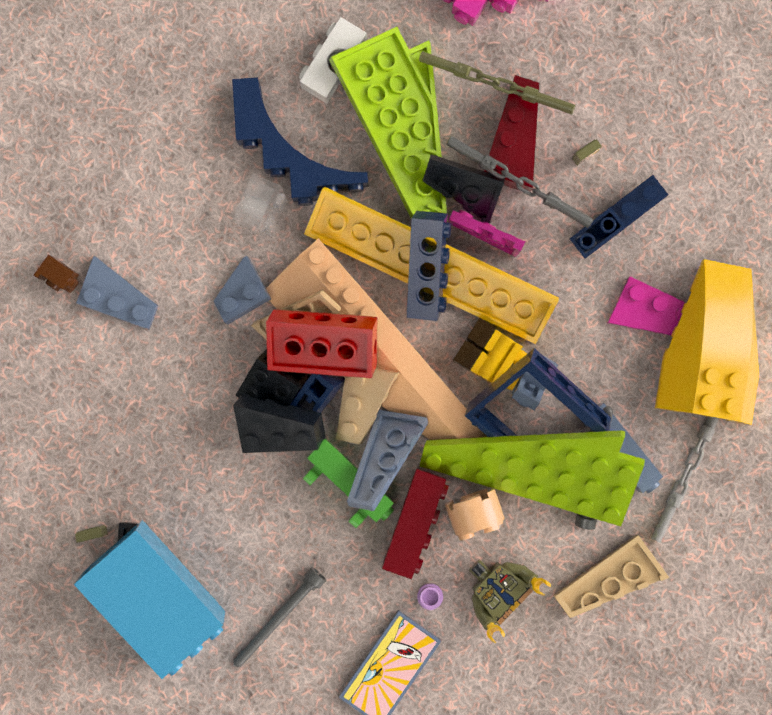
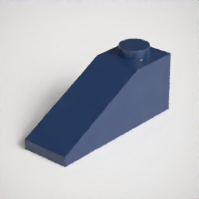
M312 374L290 405L321 413L344 385L345 377Z

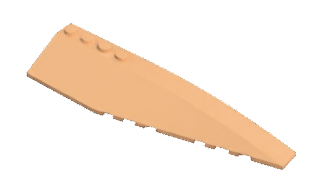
M319 238L304 250L266 288L271 297L269 301L277 310L323 290L341 307L337 314L378 317L376 368L399 372L388 391L389 394L381 406L390 412L427 417L429 423L422 435L429 440L487 437L486 434L478 427L473 426L472 422L465 417L467 410L465 406Z

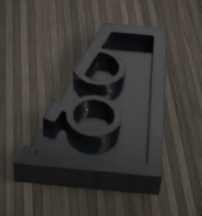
M431 154L423 182L446 198L454 199L468 213L473 212L480 217L482 222L490 223L505 178L500 179L491 173Z

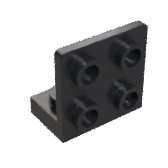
M266 349L254 362L238 389L236 396L239 398L242 393L250 394L252 398L264 401L270 399L275 404L289 407L296 394L311 375L308 373L268 370Z

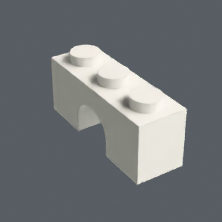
M340 17L337 23L333 22L326 33L328 38L323 45L319 44L313 53L314 60L310 66L306 65L299 76L301 88L325 103L329 102L341 83L336 73L329 69V59L367 40V33Z

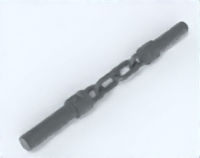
M450 136L447 146L478 163L482 169L500 179L507 177L514 181L517 189L531 197H541L543 199L542 204L560 211L583 226L589 228L592 224V218L563 202L561 198L549 191L547 194L541 192L539 185L532 180L509 173L508 167L487 154L483 155L453 136ZM496 165L504 169L501 171V174L494 171ZM523 181L535 187L532 189L533 193L520 186L524 184Z

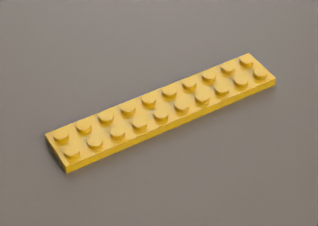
M324 187L321 190L304 235L315 240L319 238L323 244L408 283L411 227ZM425 238L427 244L431 246L437 245L433 238ZM446 244V248H450L449 262L444 266V273H448V284L446 289L443 288V297L447 298V302L536 344L559 301V297ZM424 263L426 269L435 270L433 264ZM423 288L424 292H427L431 295L434 294L430 288Z

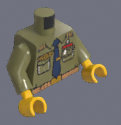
M478 560L469 569L479 580L472 587L474 594L471 599L475 616L484 629L487 630V636L493 643H496L492 637L493 633L500 631L502 636H505L500 625L533 591L544 596L545 594L540 592L539 586L545 583L551 587L549 581L538 578V575L525 565L505 562L502 565L496 562L489 569L481 560Z

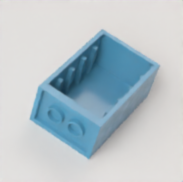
M143 520L85 569L74 583V586L161 679L168 674L170 676L174 675L183 666L181 663L188 656L191 658L196 656L202 650V644L208 638L213 640L223 631L222 626L225 622L226 611Z

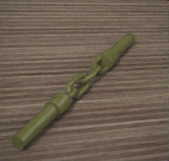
M423 51L419 57L420 62L454 73V76L493 86L494 89L507 94L514 93L522 96V100L534 104L537 102L571 115L576 107L575 104L543 94L538 89L530 86L524 88L508 79L495 78L461 62L455 63ZM471 71L477 73L476 78L469 76ZM500 81L510 84V90L499 87Z

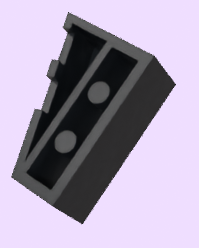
M242 393L233 405L242 453L318 450L326 437L322 413L293 405L287 407L275 404L273 400L266 399L264 401L252 398L250 394Z

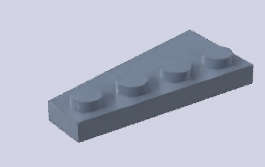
M383 410L378 411L347 499L349 507L370 511L376 509L428 425L427 417Z

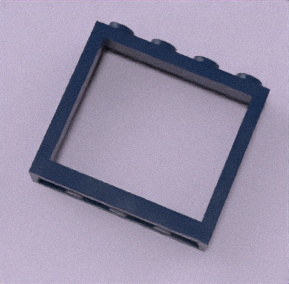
M535 348L469 402L465 417L472 422V425L478 427L487 437L517 436L491 413L485 405L527 371L587 425L580 432L609 431L611 417Z

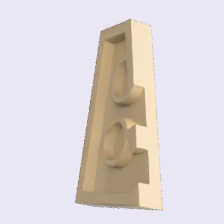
M376 368L372 378L345 376L336 435L337 440L359 445L364 443L377 417L376 415L382 403L386 400L389 394L388 391L399 372Z

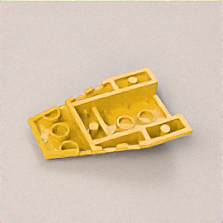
M703 259L690 288L691 294L687 303H684L681 310L682 316L678 326L672 332L671 337L673 338L669 348H666L662 357L655 408L752 425L759 380L752 270L750 268Z

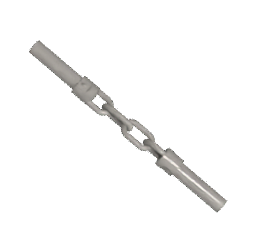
M708 416L705 425H702L697 435L699 438L697 445L689 452L685 461L686 468L681 478L675 482L666 500L667 505L651 539L661 543L676 509H679L688 489V480L693 470L698 468L703 458V448L706 442H711L715 432L714 428L719 418ZM694 452L699 454L695 465L689 463ZM679 484L682 487L684 486L681 494L675 492Z

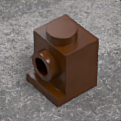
M48 254L33 276L43 281L47 278L45 283L57 292L61 288L71 293L79 283L77 278L80 275L57 258Z

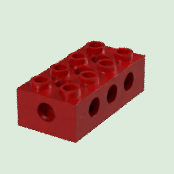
M274 309L266 321L267 368L271 371L372 378L377 366L378 317Z

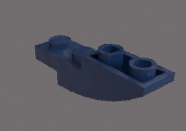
M652 175L595 218L589 228H582L569 239L584 259H586L669 194L655 176Z

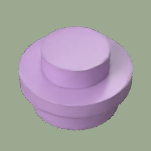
M427 583L418 590L417 599L424 609L434 610L441 605L443 593L436 584Z

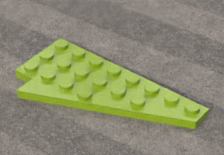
M394 27L332 56L329 61L410 218L413 217L416 211L447 214L446 197L423 182L430 155L442 158L433 66L419 61L422 51L432 54L431 43L428 40L409 49L398 27Z
M620 430L426 440L419 466L621 527L644 468L645 459L620 452L625 438V431Z

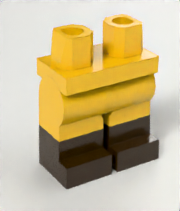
M479 318L467 337L468 341H464L453 362L485 381L493 383L510 368L512 363H517L527 353L521 350L523 346ZM473 344H475V345L478 346L479 348L483 349V350L486 351L487 353H484V352L481 351L480 349L476 348ZM519 378L515 380L511 385H509L506 389L512 391L515 385L517 384Z

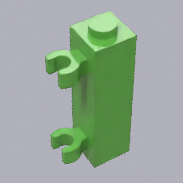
M324 439L319 449L314 450L307 458L315 466L305 475L303 480L312 485L323 473L349 496L358 468L332 443ZM384 494L374 511L359 509L348 522L357 528L368 515L375 522L380 518L385 521L394 511L391 507L394 501Z

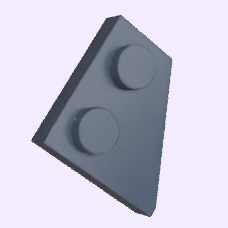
M245 256L213 302L224 323L229 325L271 300V297L250 258Z

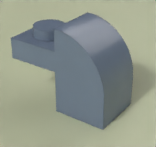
M545 357V358H546L547 360H549L556 368L558 367V364H557V363H555L554 361H552V360L548 359L547 357ZM526 371L512 391V398L521 406L535 411L546 388Z

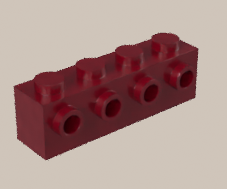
M416 468L382 564L383 570L411 580L414 573L419 574L423 559L419 558L422 549H428L432 537L431 534H428L431 524L436 525L441 510L436 508L440 499L445 500L449 485L445 484L446 478Z

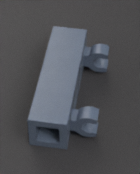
M604 403L598 404L602 410L606 407ZM613 415L610 431H625V438L620 452L645 459L644 468L636 490L640 493L645 491L650 493L660 485L658 481L663 476Z

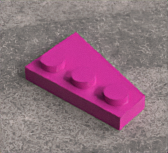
M453 210L448 220V223H451L452 226L514 257L521 252L526 241L500 231L487 222H479L472 219L473 216L463 210H459V212Z

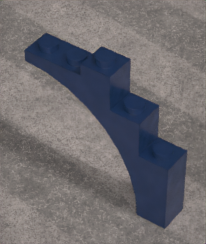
M258 77L232 79L236 141L239 146L243 145L244 149H256L258 144H262L264 171L266 174H270L271 177H284L286 172H290L291 198L293 202H298L299 206L313 205V201H317L319 198L318 190H322L324 187L337 193L338 189L348 188V192H362L364 187H369L368 172H347L326 167L294 149L277 131L269 118L263 103Z

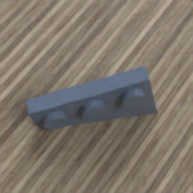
M93 256L76 304L150 330L158 305L100 259Z

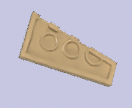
M636 534L553 596L568 617L572 618L597 608L603 603L624 597V595L630 592L641 590L650 584L668 579L669 576L639 535Z

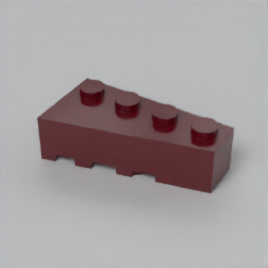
M517 75L514 76L513 82L518 86L524 88L530 86L539 90V82ZM514 93L508 94L489 156L506 165L509 173L518 178L526 177L533 181L538 103L534 104L522 100V96ZM498 165L494 168V171L499 174L504 170ZM505 177L504 186L519 190L514 181ZM523 181L524 184L520 186L531 192L533 186Z

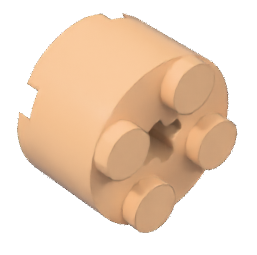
M491 488L489 491L483 489L462 496L459 503L454 504L452 500L445 504L454 533L459 537V540L469 539L475 536V532L482 529L484 533L499 529V525L505 519L495 488Z

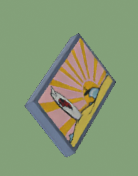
M398 610L347 683L339 698L363 715H391L441 643V639Z

